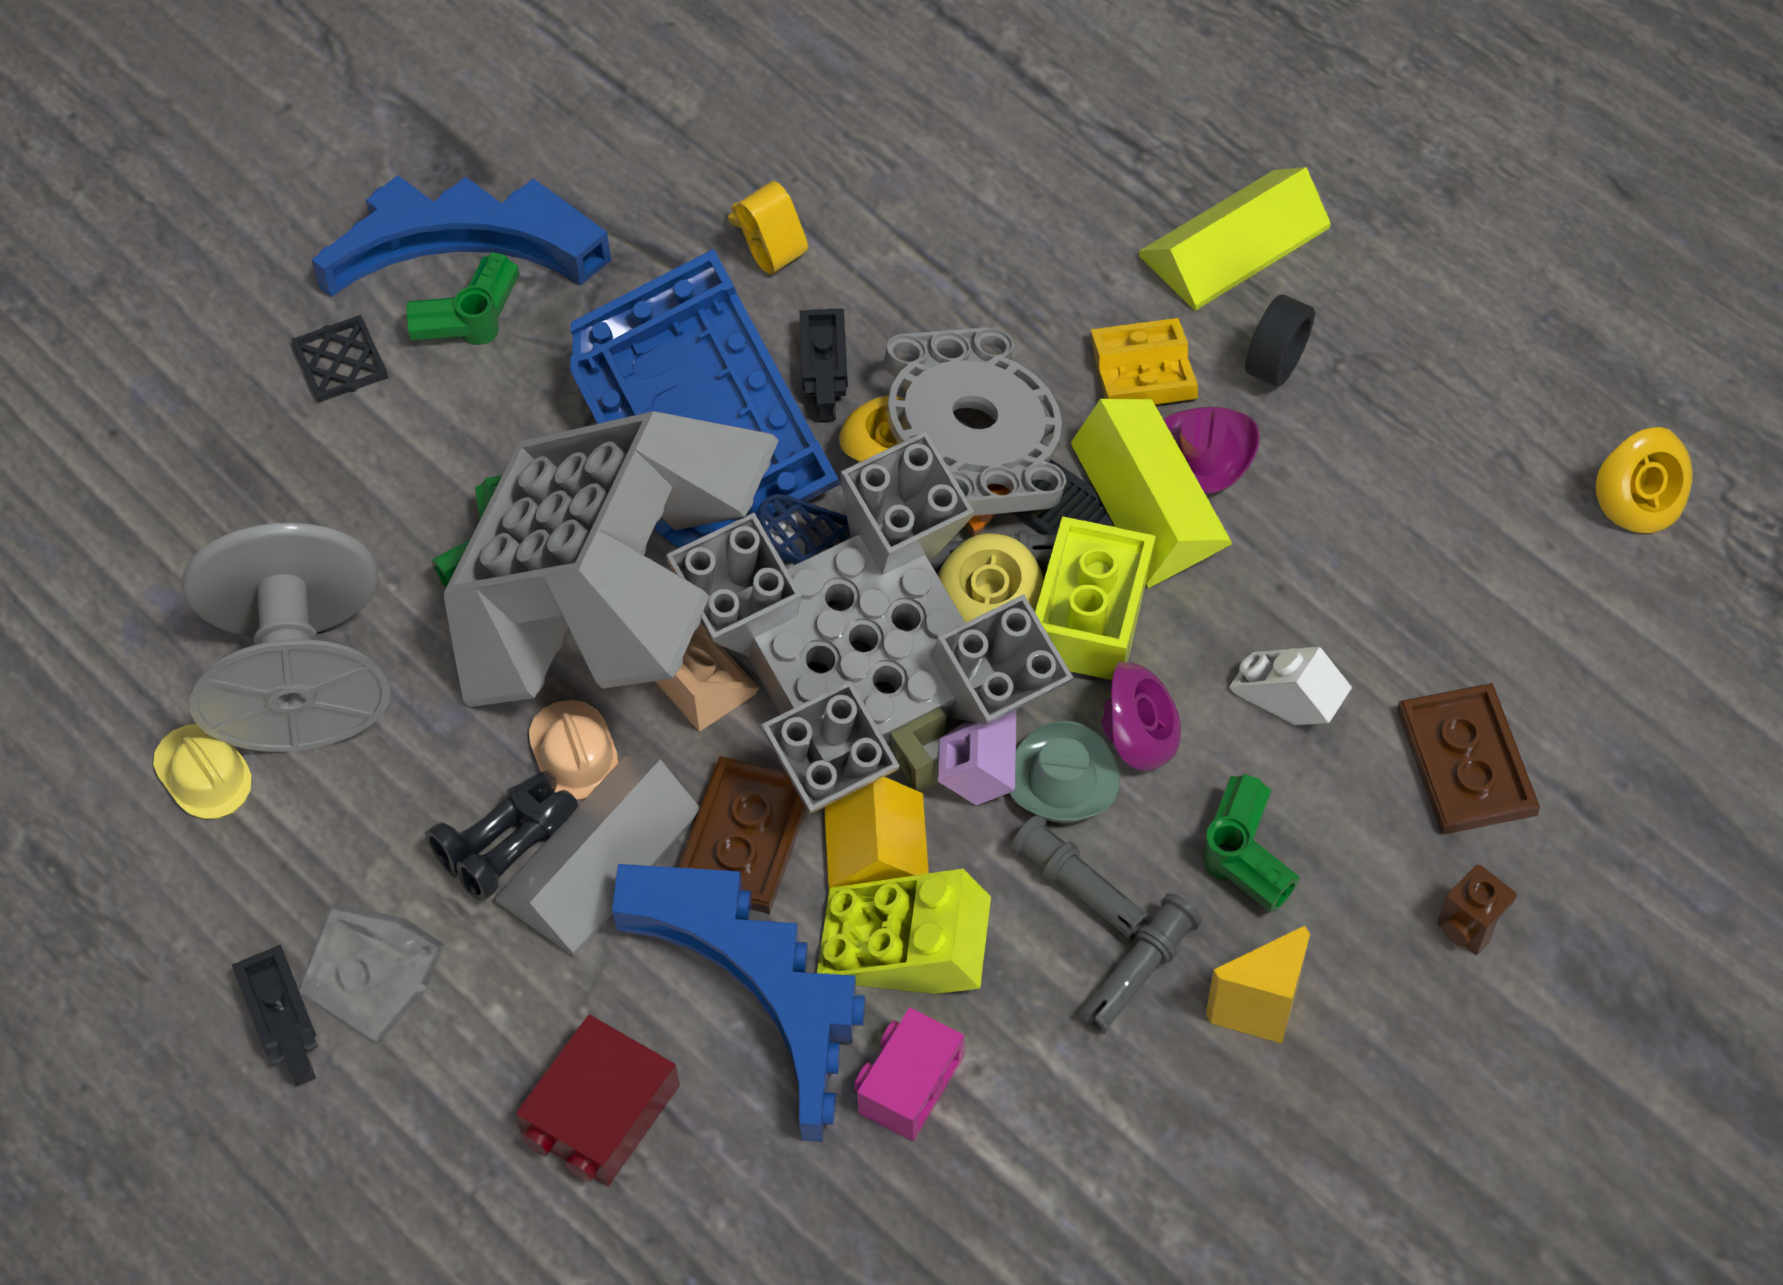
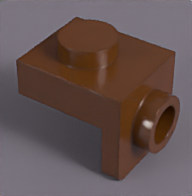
M1475 865L1445 896L1437 924L1442 928L1450 941L1458 946H1465L1478 955L1490 943L1498 919L1515 902L1517 894L1483 866Z

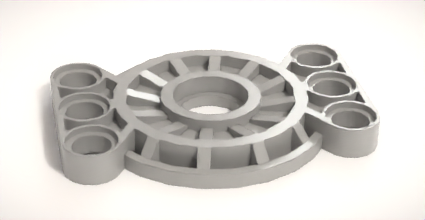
M991 327L895 335L887 343L883 361L887 372L896 377L891 385L886 412L889 428L897 443L900 444L927 431L973 508V516L1040 510L1056 506L1060 502L1066 484V477L1063 471L1056 465L1048 463L1060 440L1062 419L1059 406L1050 389L1034 373L1019 363L1010 360L1014 348L1011 336L1004 330ZM992 345L998 347L1003 353L992 355L986 353L981 347ZM943 348L952 349L960 356L957 358H947L942 356L938 350ZM897 352H908L915 356L916 360L911 362L902 361L894 354ZM901 387H903L906 393L904 401L896 400V395ZM1042 403L1046 406L1050 417H1045ZM959 408L978 409L990 415L996 423L989 428L972 429L957 421L953 411ZM1052 433V440L1048 447L1041 444L1043 438ZM1032 481H1048L1055 489L1051 491L1039 490L1032 484ZM993 483L1001 484L1008 488L1010 493L1007 495H997L991 492L987 486Z

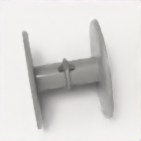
M273 523L248 527L224 535L203 547L191 558L182 576V591L188 606L202 620L218 629L241 636L254 637L253 646L235 651L214 662L194 683L189 697V710L195 723L204 732L219 741L244 749L267 752L300 751L331 745L350 738L372 725L383 714L390 700L391 688L387 675L381 666L366 654L351 647L310 639L316 636L317 632L332 628L353 617L372 598L378 584V567L375 558L362 543L347 534L323 526L303 523Z

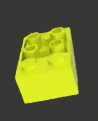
M964 869L830 888L817 973L853 975L856 979V986L929 994L980 989L991 896Z

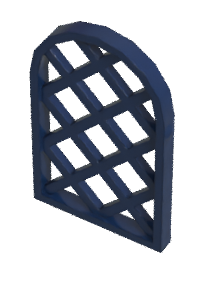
M775 494L769 496L756 509V516L780 558L794 565L821 553L820 551L825 547L828 549L834 547L832 542L837 538L841 542L848 540L844 535V532L847 530L850 539L847 516L788 495ZM772 503L781 515L774 519L765 508L768 504ZM782 504L790 506V508L786 510ZM796 510L807 523L802 529L791 516ZM808 513L813 514V515L818 516V517H816V518L813 520L812 517H811ZM784 519L795 532L790 538L779 526V523ZM822 520L834 532L829 538L817 525ZM835 522L844 526L842 528H839L835 524ZM770 529L777 533L783 541L782 544L779 545L769 532ZM810 529L822 541L817 547L805 534ZM798 538L810 550L805 556L793 543Z

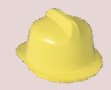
M197 724L185 725L173 730L160 741L154 752L153 766L158 778L177 804L192 816L201 819H219L232 814L245 803L251 791L252 775L246 761L235 746L213 738Z

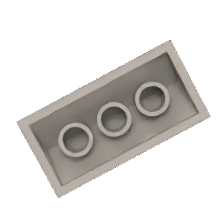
M625 756L496 896V902L568 954L575 957L612 915L618 864L656 866L695 822L700 807L661 759Z

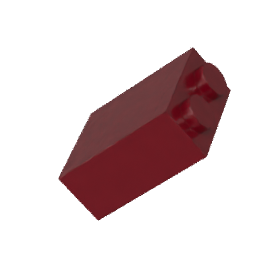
M588 1014L515 1115L522 1134L521 1139L529 1148L540 1155L547 1156L551 1152L565 1160L564 1164L567 1169L578 1178L586 1182H591L595 1178L609 1187L679 1088L680 1083L676 1064Z

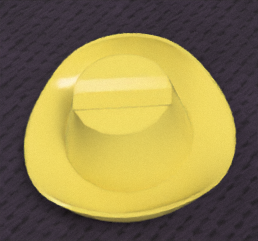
M993 533L976 535L961 543L947 557L938 573L940 581L965 623L1023 594L1035 612L1044 582L1043 574L1035 557L1024 544L1012 537Z

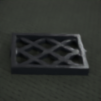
M361 315L333 325H325L321 329L291 339L318 403L348 392H355L359 388L389 378ZM352 327L354 328L348 338L336 334ZM360 331L366 343L355 340ZM324 338L319 348L306 345L307 343ZM331 340L344 344L339 354L326 351ZM351 346L364 350L358 360L346 357ZM303 351L314 354L309 364ZM370 353L372 354L376 362V365L366 363V360L369 357ZM321 357L334 360L328 371L316 367ZM341 363L354 366L348 377L336 373ZM361 369L374 372L368 376L356 379ZM313 374L324 377L319 387ZM331 379L344 383L325 390Z

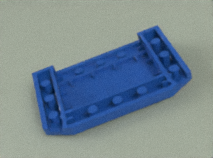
M714 249L571 322L573 342L572 356H570V371L598 424L655 411L770 433L779 440L770 459V466L761 479L753 498V505L746 513V516L752 513L756 515V509L761 502L775 494L788 495L808 502L840 485L835 471L818 440L815 439ZM772 503L765 507L773 518L781 515ZM782 504L786 510L790 508V506ZM661 517L653 531L677 548H680L742 518L674 530Z

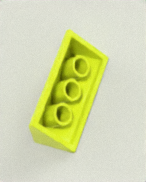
M1307 167L1278 169L1269 172L1141 249L1139 257L1196 311L1330 229L1331 222Z
M1100 399L1071 441V445L1115 527L1156 536L1146 580L1148 589L1232 545L1231 539L1153 400Z

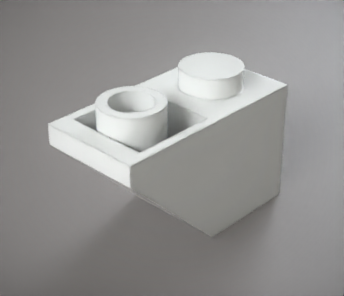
M1321 647L1252 652L1242 661L1239 673L1229 686L1237 696L1294 725L1330 723L1352 689V686Z

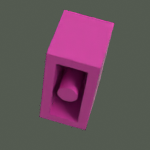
M909 1007L900 1023L893 1020L886 1029L880 1043V1048L883 1050L874 1065L869 1062L866 1063L856 1079L854 1091L857 1092L858 1113L914 1142L964 1058L965 1035Z

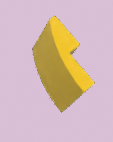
M1179 318L1090 329L1094 358L1105 399H1152L1154 404L1198 399V383L1188 359V341Z

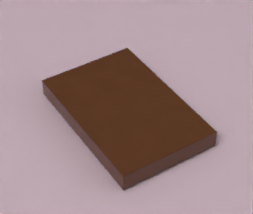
M1493 683L1399 701L1397 711L1442 835L1538 816L1540 805Z
M719 756L678 868L740 871L743 890H751V910L770 914L807 810L787 773Z

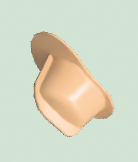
M575 700L555 702L543 708L533 718L529 729L530 745L540 772L546 770L556 779L557 787L555 793L560 790H567L574 795L576 800L586 799L618 764L617 751L604 718L596 708L585 702Z

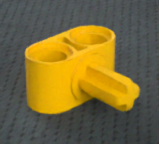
M770 181L731 206L732 213L728 215L730 224L742 229L754 260L767 274L773 275L808 251V242L793 202L787 191L776 181Z

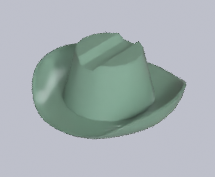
M1071 721L1047 723L1033 730L1016 748L1015 791L1010 792V796L1025 810L1035 816L1041 815L1047 821L1072 823L1085 820L1104 812L1116 799L1120 785L1118 765L1108 744L1090 727Z

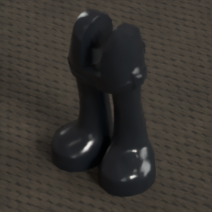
M545 770L509 788L507 796L485 817L468 829L458 832L452 826L441 822L427 830L425 838L444 869L454 878L458 875L462 886L470 895L479 900H486L497 890L498 879L535 843L541 839H549L575 811L578 802L574 795L567 790H560L554 793L557 781ZM517 822L521 824L520 827L495 848L484 855H478L509 827Z

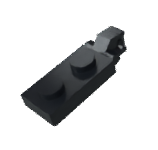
M844 308L799 310L802 387L805 390V398L816 397L818 421L836 420L835 396H846V388H848Z
M281 944L232 964L262 1046L267 1056H270L273 1065L286 1061L296 1086L316 1079L306 1052L318 1047L315 1039L317 1035Z

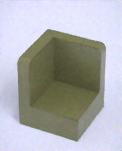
M941 708L890 733L891 752L900 765L899 770L911 788L919 792L939 783L940 738L947 734V716Z

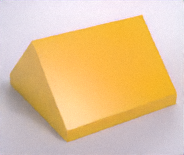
M882 777L825 806L829 890L833 887L929 873L923 793L889 778Z
M1302 926L1213 970L1206 1009V1017L1211 1024L1283 1043L1310 938V932L1306 926Z

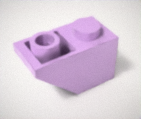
M1016 710L987 725L965 721L941 737L939 743L938 782L975 805L1015 791Z

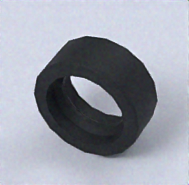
M1284 294L1277 295L1264 312L1251 340L1245 361L1246 373L1274 386L1283 385L1295 369L1309 339L1315 318L1314 307Z

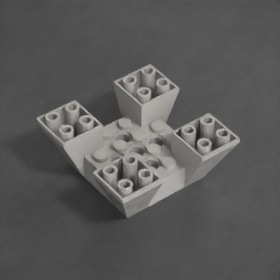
M652 411L520 441L443 594L463 702L469 707L535 698L544 685L547 670L555 654L563 644V636L568 627L595 682L601 688L673 679L683 663V656L692 635L700 625L701 615L710 596L701 588L645 557L646 544L661 517L674 530L745 517L753 505L754 495L763 475L770 466V459L779 440L770 433Z
M927 431L841 471L840 478L850 539L786 569L755 513L666 554V560L676 575L701 588L710 596L701 615V622L711 640L716 644L750 657L782 714L761 724V729L809 814L898 770L900 765L889 746H891L890 733L939 708L943 710L947 717L987 725L1072 682L1074 679L1024 594L965 623L930 562L972 518L974 510ZM830 601H840L848 609L837 611L830 608L827 603ZM899 620L906 621L913 627V630H900L893 622ZM862 641L868 644L872 650L860 652L855 650L850 643ZM820 662L826 665L830 671L816 673L807 664ZM877 682L889 683L896 692L890 694L882 693L875 688L874 684Z

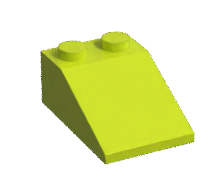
M1062 516L1035 614L1069 671L1112 680L1117 662H1128L1155 544V535Z

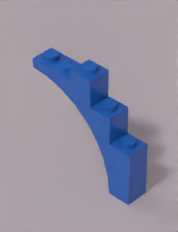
M397 175L387 184L376 189L366 199L369 216L354 224L347 233L331 245L324 247L311 260L319 288L332 297L358 279L384 267L426 255L451 252H494L534 262L555 270L576 284L582 285L611 261L607 231L534 178L520 189L513 191L501 203L467 177H464L453 187L446 189L439 198L432 201Z
M618 864L612 905V914L617 931L657 937L693 950L725 969L756 997L777 1026L793 1061L799 1087L802 1141L823 1142L824 1124L834 1125L836 1111V1093L827 1092L829 1074L839 1073L840 1043H853L854 1025L864 1026L866 995L857 994L855 976L806 973L808 942L799 941L797 923L750 920L751 890H743L740 871Z

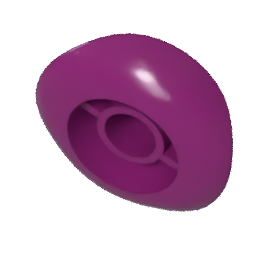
M1199 407L1173 413L1163 419L1204 493H1214L1230 487L1248 470L1256 457L1260 440L1259 429L1256 422L1244 413L1222 407Z
M1117 662L1112 679L1111 697L1102 704L1104 706V715L1101 719L1103 730L1108 739L1115 745L1120 757L1129 766L1142 771L1157 769L1168 763L1179 749L1181 721L1177 707L1165 685L1152 671L1137 663Z

